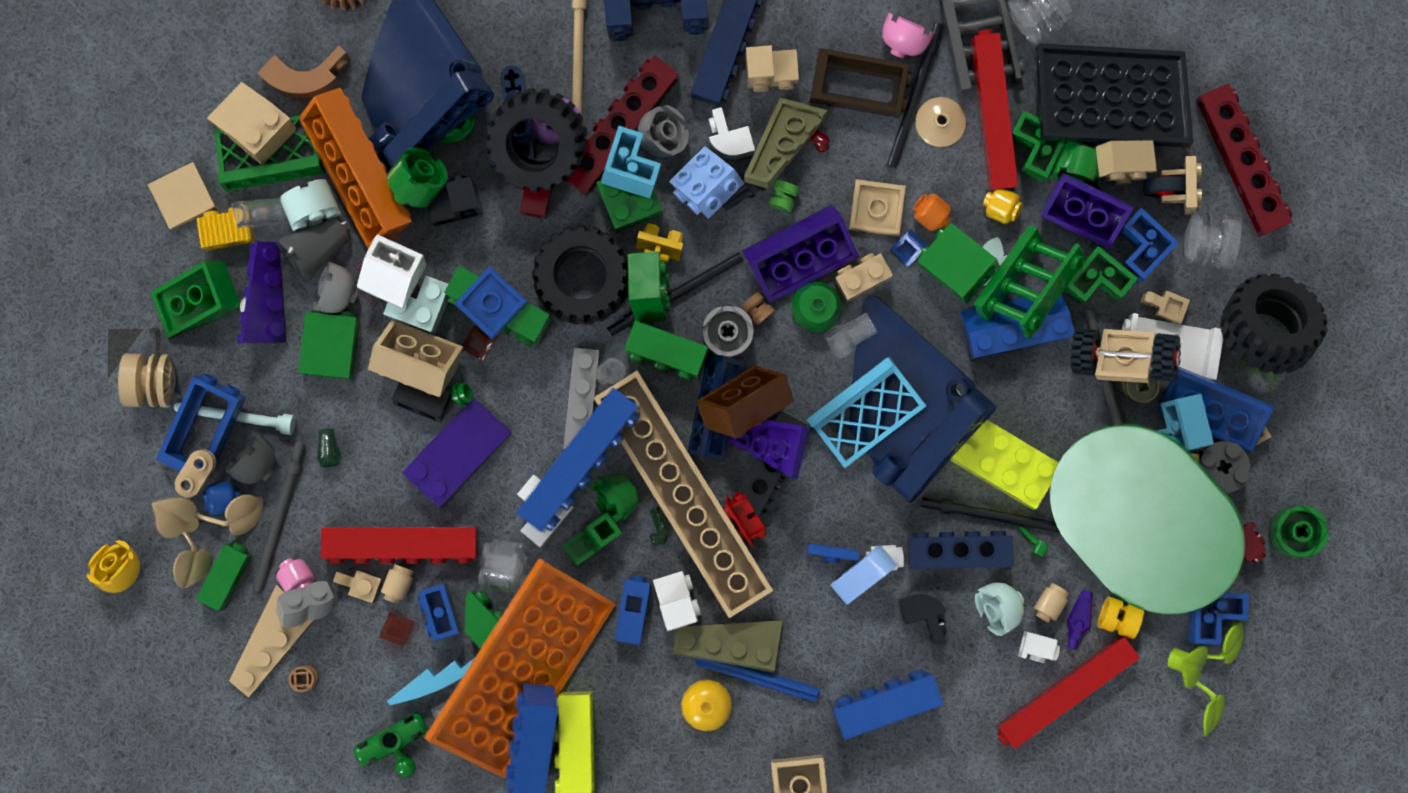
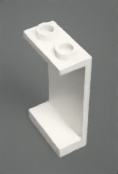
M1136 313L1129 315L1128 319H1124L1122 330L1179 335L1181 343L1179 367L1213 381L1217 380L1223 343L1220 328L1209 330L1138 317Z

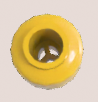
M1002 188L995 189L993 193L988 192L983 206L986 207V216L1002 224H1009L1011 221L1015 222L1017 220L1023 203L1020 202L1018 194Z

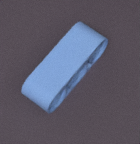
M879 545L844 572L830 586L848 605L893 570L897 564L883 547Z

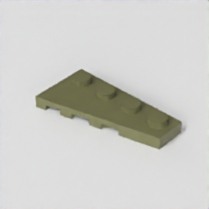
M780 98L744 175V181L769 189L828 117V110Z
M783 620L679 627L676 630L672 654L774 672Z

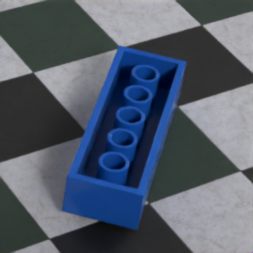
M613 387L523 502L516 514L539 532L545 533L547 530L552 532L561 520L558 517L563 509L568 511L577 500L574 497L575 493L579 488L584 490L593 479L590 476L595 468L600 470L609 458L606 453L611 447L616 449L625 438L622 435L623 431L627 426L632 428L641 417L638 414L640 408Z

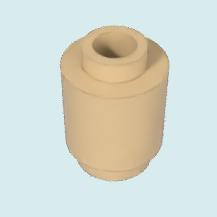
M394 564L393 569H389L381 592L385 594L384 599L398 604L399 600L405 601L414 579L412 577L414 571Z
M1051 583L1049 588H1045L1034 606V609L1037 611L1036 616L1047 623L1050 620L1056 622L1069 601L1067 600L1069 593Z

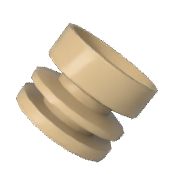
M125 353L121 358L118 374V389L122 406L143 407L147 398L150 407L156 408L160 405L162 408H169L173 401L176 385L172 356L162 354L159 358L157 354H151L147 363L143 354Z

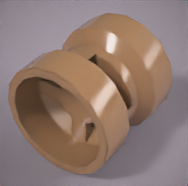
M759 292L755 293L740 307L752 318V323L756 327L760 326L775 312L771 305H767L763 301L764 297Z
M304 665L293 669L288 681L293 690L305 692L317 685L319 676L314 667Z

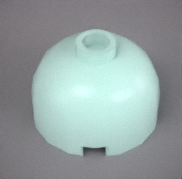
M991 583L977 590L980 592L975 594L976 607L981 617L985 612L991 624L987 628L992 633L1002 636L1020 624L1024 614V599L1019 591H1016L1006 583Z

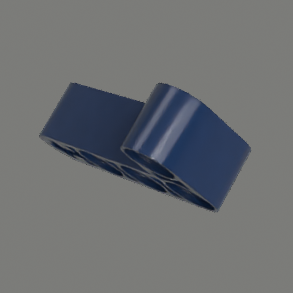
M510 65L502 70L500 79L504 101L519 91L524 93L527 90L524 75L519 67ZM515 74L517 78L515 79V85L517 90L512 89V85L509 81L511 79V75ZM524 119L518 124H525L527 126L526 130L522 134L514 133V140L519 150L522 148L529 149L530 154L528 158L535 160L534 138L529 128V119ZM486 155V158H487L488 163H489L490 166L493 168L494 165H495V162L489 161V160H488V157H487V155Z

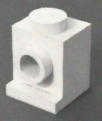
M1024 631L1018 656L1027 658V654H1031L1030 660L1045 663V659L1056 661L1060 646L1057 645L1058 640Z

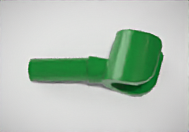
M1021 526L1018 531L1031 543L1035 544L1031 552L1043 558L1048 550L1047 544L1034 537L1026 528Z

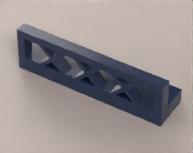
M707 355L698 400L709 394L710 389L712 392L741 374L744 361L725 356ZM715 362H717L716 370L713 373ZM697 405L687 452L691 456L724 462L729 436L705 428ZM701 439L699 451H697L698 443Z

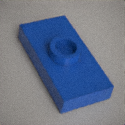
M809 543L807 546V553L825 556L824 561L839 563L840 558L859 561L860 552L858 550Z

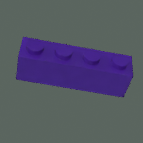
M833 205L742 250L768 303L859 258L844 220Z

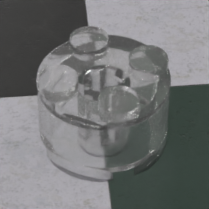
M494 539L491 543L486 542L483 550V557L486 558L485 566L480 569L479 583L484 584L486 590L516 595L518 592L516 590L517 585H522L525 579L528 556H523V549L528 550L527 545Z

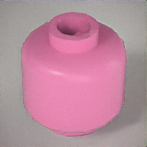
M290 558L280 564V570L276 575L277 581L285 592L292 589L303 590V588L315 581L314 574L302 559L293 560Z

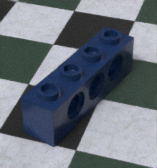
M980 531L965 532V537H955L954 532H939V537L929 538V532L913 533V538H907L908 569L1014 567L1013 536H1006V531H990V536H980ZM959 542H962L967 549L966 554L962 557H957L954 553V546ZM983 542H988L992 546V552L987 557L983 556L979 551L980 545ZM932 543H937L941 548V553L936 558L928 554V547Z

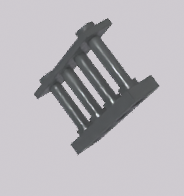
M939 0L959 95L969 93L972 89L971 85H974V82H976L975 72L967 68L966 61L973 57L972 47L967 48V46L962 44L961 37L964 36V33L1001 26L1004 41H1001L1002 51L1006 50L1009 65L1004 66L1005 76L1012 75L1013 84H1016L1021 80V75H1024L1022 60L1017 59L1005 2H1008V0ZM996 2L999 16L967 23L957 21L956 12L959 9Z

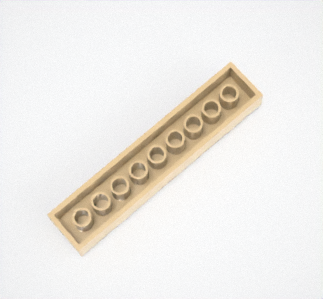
M639 372L632 373L593 397L599 406L614 387L640 408L638 414L641 417L632 428L627 426L623 431L622 435L625 438L621 443L729 618L771 593L773 589Z

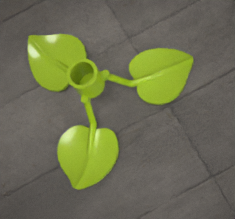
M1238 620L1228 631L1222 653L1208 654V649L1204 646L1195 649L1191 653L1174 648L1168 658V667L1183 673L1184 684L1187 688H1192L1196 684L1211 698V702L1207 705L1204 714L1203 736L1205 737L1219 723L1225 709V698L1223 695L1217 696L1202 684L1199 678L1207 659L1223 660L1225 658V663L1230 664L1237 658L1244 640L1242 620Z

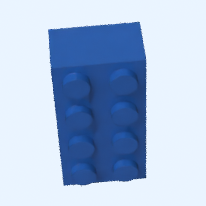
M923 669L909 673V678L901 681L899 678H894L884 682L885 687L876 690L872 686L859 691L860 696L852 698L850 695H846L836 699V704L832 705V709L844 740L944 705L933 674L925 672Z
M523 683L522 693L518 692L516 697L518 712L517 717L514 716L512 724L514 741L510 740L509 756L511 758L510 764L506 765L505 780H507L506 791L511 793H545L558 704L554 686Z

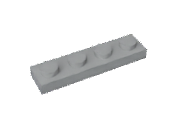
M574 348L563 449L569 445L593 414L595 400L593 397H595L599 350Z

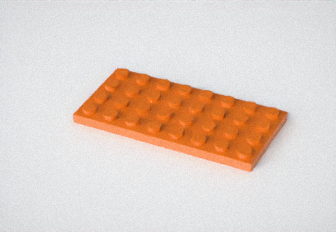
M539 558L425 735V738L429 742L505 779L506 765L510 764L511 758L509 756L510 740L514 741V732H512L514 716L517 717L518 712L516 697L518 692L522 693L523 683L554 686L557 698L616 603Z

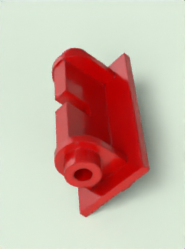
M741 492L733 495V500L727 495L724 511L730 520L734 519L737 523V532L743 541L747 540L750 546L753 547V539L756 537L758 539L764 538L767 535L765 532L767 528L758 514L748 518L747 515L754 512L755 509L745 494L743 495Z

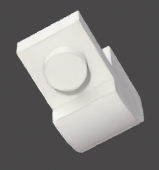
M722 107L712 110L713 118L708 120L712 133L717 132L718 134L709 137L712 149L721 157L732 160L754 155L755 148L749 127L746 126L728 131Z

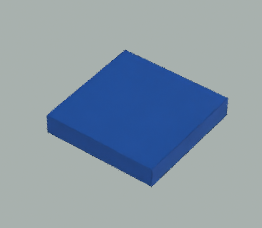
M489 266L454 304L491 339H494L522 310L528 301Z

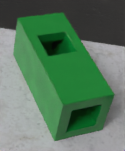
M234 542L233 545H223L196 598L197 601L217 611L225 610L252 557L251 554L247 553V547L237 542Z

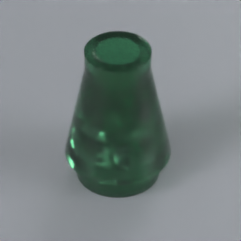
M334 429L319 430L317 461L320 467L329 468L340 465L342 455L334 435Z

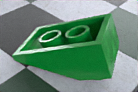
M203 261L150 292L167 339L221 319L240 309V301L225 261Z

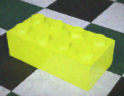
M989 420L950 459V461L1032 510L1037 509L1048 491L1053 474L1059 463Z
M593 691L562 692L556 698L559 724L555 726L554 740L559 742V750L555 753V769H560V776L555 780V793H595Z

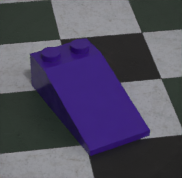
M474 398L418 454L402 474L439 508H444L512 432Z

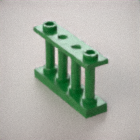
M1029 225L973 305L979 317L989 321L996 312L1019 321L1025 337L1031 339L1033 334L1041 328L1043 320L1077 271H1080L1084 266L1086 258L1081 246L1075 243L1071 251L1066 253L1043 244L1044 242L1038 228ZM1041 253L1062 263L1057 271L1052 273L1030 264V261L1035 254ZM1025 272L1048 283L1043 291L1038 293L1017 284L1016 281ZM1011 292L1034 303L1029 311L1024 313L1003 304L1002 301Z

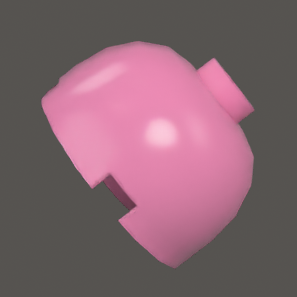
M888 13L882 28V37L884 42L892 48L890 53L904 59L905 55L916 56L924 52L931 43L935 33L930 31L927 35L924 33V27L900 16L896 21L892 19L893 13Z

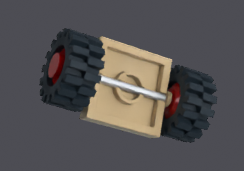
M1077 328L1075 334H1073L1072 349H1070V363H1072L1071 369L1073 374L1096 376L1098 380L1149 383L1150 373L1153 380L1174 382L1178 377L1181 361L1179 335L1104 329L1101 341L1100 332L1096 329Z

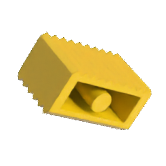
M241 206L231 207L227 213L219 214L218 211H208L203 213V217L196 218L201 248L206 251L256 242L252 214Z

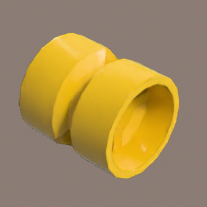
M1108 596L1103 603L1097 627L1109 632L1117 630L1118 635L1133 640L1140 629L1144 610L1130 604L1124 606L1123 601Z

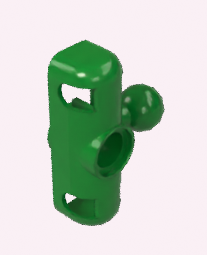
M413 713L357 744L353 750L354 755L361 766L367 767L393 753L397 761L395 767L397 774L401 777H410L415 772L416 765L413 759L406 757L402 747L427 734L429 727L421 713ZM412 716L414 717L413 721L405 724L404 721ZM421 731L422 735L413 739L412 735ZM387 733H393L397 736L396 746L389 747L385 744L384 737ZM367 741L368 745L359 750L358 746ZM375 756V761L369 764L366 763L367 760Z

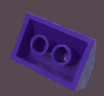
M1063 173L1048 195L1041 212V217L1110 249L1134 206Z

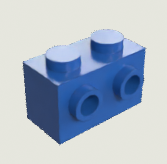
M448 583L419 591L418 604L421 612L426 614L428 622H425L429 637H433V640L436 641L462 632Z

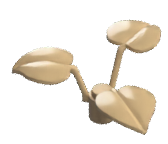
M242 495L233 499L225 511L226 521L201 515L197 512L195 504L184 498H171L152 503L158 532L165 538H174L182 534L191 546V551H182L174 562V579L180 588H188L200 581L211 567L212 560L209 552L204 549L197 550L194 541L189 535V532H194L198 528L199 520L221 526L229 525V530L233 535L245 534L258 523L263 510V499L261 496Z

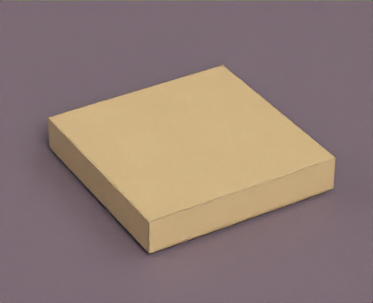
M194 162L148 184L170 230L217 208Z
M856 179L849 230L899 237L906 186Z

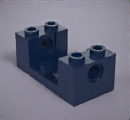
M604 0L608 37L614 38V41H626L629 39V36H634L631 6L644 10L651 8V5L661 4L662 7H674L677 2H681L684 32L689 31L690 35L703 34L704 30H709L707 0Z

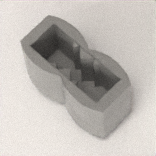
M326 581L311 583L303 588V590L292 589L282 593L277 599L276 609L282 627H296L307 619L315 620L327 616L332 611L334 596Z

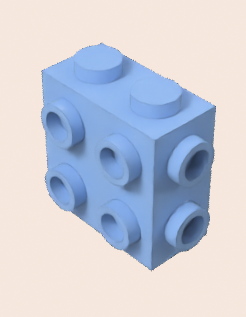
M706 146L669 181L675 188L673 194L682 203L687 201V206L696 215L701 212L708 219L744 184L734 168Z

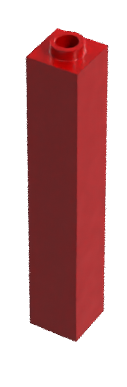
M992 29L977 31L978 36L971 38L989 190L1018 187L1000 33L993 34Z
M1119 636L996 725L1000 731L996 735L1005 747L1010 745L1013 749H1016L1140 659L1139 655L1124 636Z

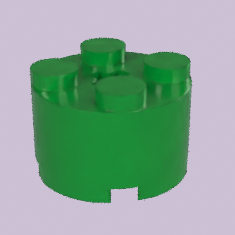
M1067 141V144L1063 145L1052 168L1050 179L1056 178L1058 180L1065 173L1100 190L1103 177H1099L1096 147L1083 146L1082 142Z
M411 147L400 156L388 172L387 180L389 187L394 193V199L399 204L427 207L445 185L448 179L447 170L439 159L435 161L429 156L431 152L423 148Z
M1309 506L1285 507L1279 510L1271 519L1268 537L1274 548L1285 556L1309 557L1319 553L1328 541L1327 522L1325 517L1315 508ZM1296 527H1300L1299 532L1301 536H1296Z

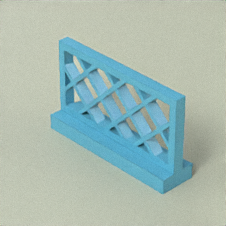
M887 357L810 416L807 421L821 436L843 467L846 468L927 405L898 369L892 358ZM893 373L901 381L899 391L885 390L886 378ZM882 382L881 389L875 388L878 384ZM903 385L906 387L909 393L903 392ZM869 391L881 392L879 407L864 405L865 395ZM884 393L899 395L897 409L882 408ZM902 395L912 396L919 406L912 411L900 410ZM860 398H862V399H861V405H860V404H854L856 401H858ZM848 407L860 408L859 422L844 421L845 410ZM864 408L878 410L876 425L862 423ZM882 411L896 413L894 425L891 427L880 426ZM900 413L907 414L899 420ZM841 414V420L834 419ZM829 422L840 423L838 438L828 437L822 427ZM844 424L858 426L856 440L842 439ZM861 426L876 428L873 441H860ZM879 429L886 430L881 435H879ZM832 441H838L837 447ZM841 442L856 444L855 453L848 460L840 453ZM859 444L866 445L864 448L858 451Z

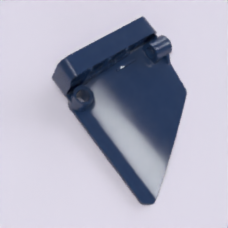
M392 0L371 56L361 95L363 104L375 128V132L368 140L373 143L375 151L384 156L391 168L407 149L418 147L428 151L455 127L487 106L494 99L493 91L482 77L480 65L476 62L435 0Z
M872 297L864 300L852 384L887 357H891L898 369L927 405L866 452L874 463L875 469L872 472L877 480L887 486H893L902 497L911 503L924 491L969 438L989 419L997 406L975 387L974 382L886 303L879 297ZM895 373L886 378L885 390L899 391L901 381ZM882 382L878 384L875 388L881 389ZM958 383L964 387L963 396L959 395L956 390ZM903 385V392L909 393V391ZM869 391L865 395L864 405L879 407L881 392ZM884 393L882 408L897 409L899 395ZM902 395L900 410L912 411L919 406L912 396ZM860 398V399H859L858 401H856L854 404H860V405H861V399H862V398ZM850 406L849 421L859 422L860 408ZM864 408L862 423L876 425L878 410ZM882 411L880 426L891 427L894 425L896 413ZM900 413L899 420L907 414ZM849 425L850 433L856 439L858 426ZM861 426L860 441H873L876 428ZM879 429V435H881L886 430Z

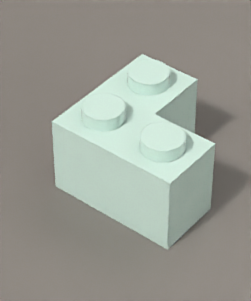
M425 276L417 299L410 297L404 309L388 302L383 314L435 335L448 303L449 297L444 293L448 284Z

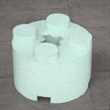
M326 179L307 182L309 186L304 188L297 186L280 197L281 205L293 232L303 230L307 226H314L322 223L326 218L332 219L341 214Z

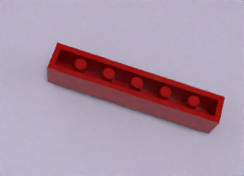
M478 527L321 528V559H328V564H344V559H354V564H369V559H379V564H395V558H405V564H420L421 558H431V564L446 563V558H456V563L461 564L472 563V558H478Z

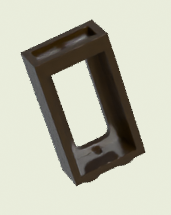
M819 48L809 102L899 118L901 111H906L908 97L904 96L905 87L910 88L912 72H908L909 64ZM828 68L892 79L894 81L892 100L885 103L825 92L822 88L825 71Z

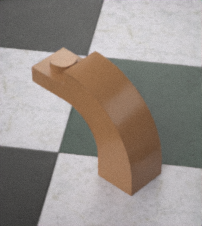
M338 46L317 68L300 72L290 69L274 55L257 74L272 88L284 95L295 98H312L332 90L340 83L334 74L336 72L341 73L346 69L350 57Z

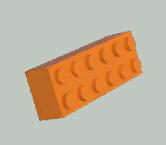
M341 87L314 96L300 115L299 120L368 250L376 235L394 241L412 222L410 213L404 205L399 204L394 199V193L388 184L386 168L378 159L374 145L368 140L360 119L353 112L349 98L344 95Z

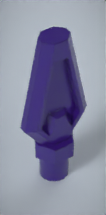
M1081 591L1066 620L1070 629L1067 636L1070 637L1067 645L1068 648L1077 650L1079 641L1083 639V634L1091 628L1092 592Z

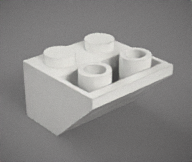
M376 235L365 255L357 288L404 309L427 265L424 256L380 235Z

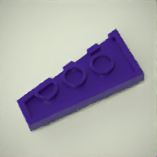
M252 242L247 270L249 282L248 287H245L244 298H246L245 309L241 312L240 323H242L241 334H238L237 343H286L279 247L277 242Z

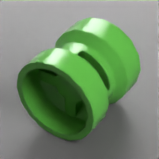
M776 180L774 186L775 194L770 198L768 205L772 208L792 213L794 208L793 200L798 196L800 188L789 182Z

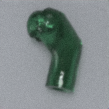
M657 507L650 511L657 530L656 533H651L649 536L654 547L660 544L663 546L667 542L668 523L661 507Z

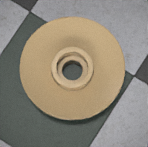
M937 97L930 99L918 110L916 129L920 137L932 146H950L957 142L965 131L966 117L964 111L958 103L949 98ZM940 116L946 119V123L943 125L937 121V118Z

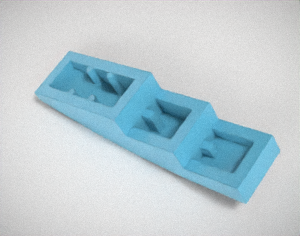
M457 659L438 674L430 667L387 702L389 705L417 699L443 689L463 678L474 659L464 667Z

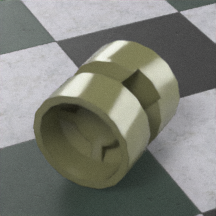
M1151 373L1149 383L1120 381L1123 394L1139 403H1148L1154 400L1160 390L1159 380H1153Z

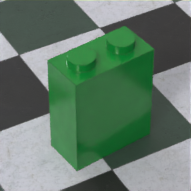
M950 223L947 227H943L938 231L935 236L936 240L930 247L926 246L920 252L917 262L922 270L967 305L997 271L1000 265L997 258Z
M313 310V313L305 312L298 373L353 380L360 319L354 317V313L341 311L338 315H329Z

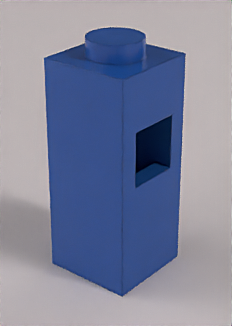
M631 575V579H625L614 641L641 644L651 583L646 582L647 577Z

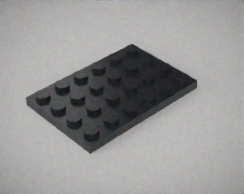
M1043 43L1036 45L1035 56L1041 140L1089 143L1153 141L1154 146L1191 147L1194 143L1185 51Z

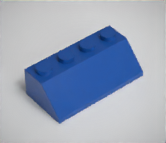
M1062 294L1043 320L1041 328L1033 334L1031 339L1025 337L1019 321L1000 313H994L990 320L987 321L979 317L975 308L960 311L971 361L1071 339L1073 334H1075L1070 312ZM1021 297L1003 301L1002 303L1027 313L1034 302Z

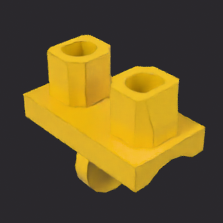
M647 223L643 232L639 231L636 249L644 252L659 251L661 261H666V263H668L669 259L680 261L683 249L681 232L672 230L669 231L667 239L659 237L660 228L650 223Z

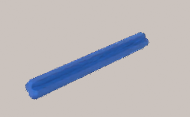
M697 658L695 661V665L811 702H816L819 696L818 687L763 670Z

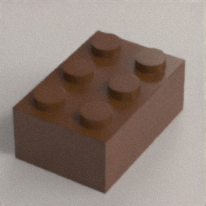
M754 365L696 402L705 428L733 438H739L756 425L763 424L773 414L785 410L786 406L794 402L786 374Z

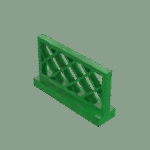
M300 115L289 117L295 127L300 123ZM219 129L214 130L220 173L218 174V181L225 192L324 175L323 164L307 133L305 136L297 131L293 133L302 139L294 150L284 143L281 147L291 153L285 161L278 162L273 158L279 151L278 149L263 165L253 166L248 163L252 158L249 154L242 159L234 153L239 147L236 143L230 149L223 146L222 136H225V134ZM307 143L313 147L314 156L302 157L298 152ZM231 156L241 162L235 170L226 171L225 164Z

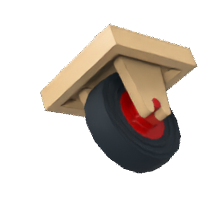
M1186 156L1183 169L1162 170L1161 176L1144 180V194L1161 198V203H1184V215H1195L1196 209L1200 208L1202 204V189H1197V183H1200L1202 174L1201 163H1196V156Z

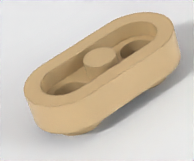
M201 449L189 456L175 480V489L179 495L188 498L201 492L216 467V458L212 452ZM198 459H201L204 463L202 468L197 465ZM185 480L190 482V489L185 488Z

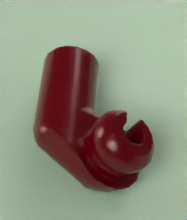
M816 130L807 141L815 144L818 152H826L830 148L829 137L819 130Z

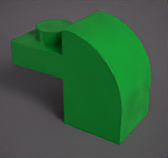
M606 512L580 533L565 542L561 548L574 566L577 567L615 540L622 532Z

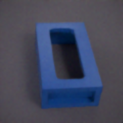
M203 373V375L194 376L156 460L181 471L189 458L182 453L183 445L207 392H212L228 401V406L208 448L214 454L217 464L246 400V396L240 394L241 390L227 384L223 386L217 383L218 379L212 375ZM203 461L197 462V465L202 468L204 463Z

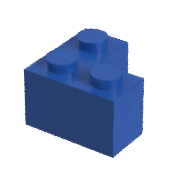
M1140 208L1129 218L1120 231L1136 247L1121 265L1138 278L1136 282L1140 283L1179 242L1144 209Z
M1225 592L1207 606L1190 611L1188 642L1221 645L1222 619L1248 620L1249 594Z

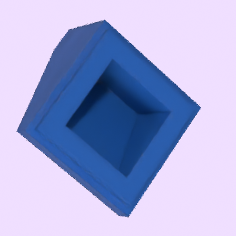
M910 229L890 250L909 267L928 245Z

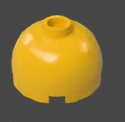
M120 540L115 541L117 544L112 546L108 544L102 546L93 555L88 564L91 570L90 575L87 574V578L97 588L109 593H118L128 589L135 583L141 570L139 556L131 546Z
M709 679L699 680L690 685L684 692L681 702L682 714L686 722L697 730L704 732L716 730L723 726L730 718L732 711L731 696L727 689L719 682Z

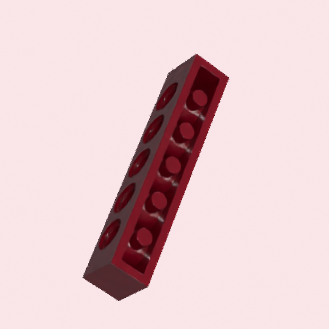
M655 55L651 61L647 59L639 69L641 73L636 80L631 79L623 90L625 94L620 100L615 99L608 108L610 113L604 120L601 118L592 129L594 134L590 139L585 138L587 149L584 152V157L575 173L566 182L586 197L597 185L596 182L600 181L603 177L617 130L612 128L613 122L623 120L626 123L625 128L637 131L639 122L644 114L658 107L679 80V73ZM648 80H652L657 86L654 90L647 91L643 88V84ZM632 100H637L641 103V107L638 110L632 111L628 109V103ZM603 139L610 142L609 148L604 151L596 148L597 143ZM586 159L595 162L594 167L588 171L581 168L582 162Z
M1228 83L1199 96L1196 99L1197 105L1258 238L1292 223L1291 209L1286 203L1284 204L1280 196L1282 193L1280 185L1276 180L1273 181L1270 174V164L1265 157H1262L1259 150L1260 142L1257 136L1251 133L1248 126L1250 125L1249 118L1240 109L1236 90L1234 88L1231 89ZM1221 108L1229 112V119L1221 117L1219 112ZM1231 131L1239 134L1240 142H1234L1231 139ZM1241 154L1249 156L1251 160L1250 165L1242 163ZM1252 177H1256L1260 180V189L1255 188L1252 185ZM1263 200L1270 202L1272 206L1271 212L1263 209Z

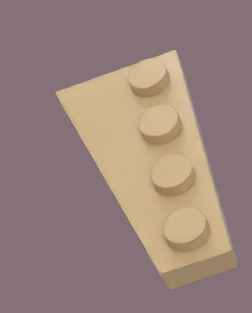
M276 585L229 680L248 698L252 696L314 622V620L307 619L296 627H282L276 609L277 599L285 591L279 585Z

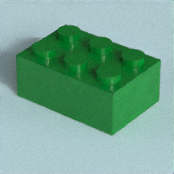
M638 321L634 322L624 349L626 354L629 355V360L644 365L645 361L653 363V369L663 373H668V370L675 371L678 378L692 382L693 378L699 379L708 354V347Z

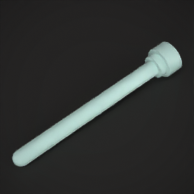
M178 402L174 405V410L176 412L178 411L181 402ZM201 406L197 415L222 419L225 409ZM240 412L236 422L274 427L281 434L292 435L296 417L295 415L283 414V416L279 415L276 418Z

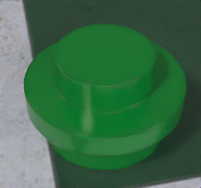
M455 382L453 384L451 398L454 403L464 407L473 400V393L468 383Z

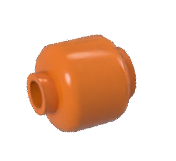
M935 193L922 195L913 207L915 211L914 218L929 231L946 227L951 221L949 216L951 206Z

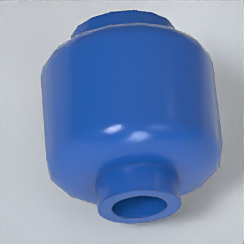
M230 481L208 484L206 491H202L204 510L209 511L212 516L225 515L229 503L240 496L239 488L234 489Z

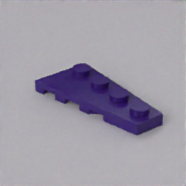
M766 420L763 424L756 425L748 430L742 437L733 438L729 436V442L742 450L748 451L754 457L767 462L773 468L784 472L790 478L798 479L809 428Z

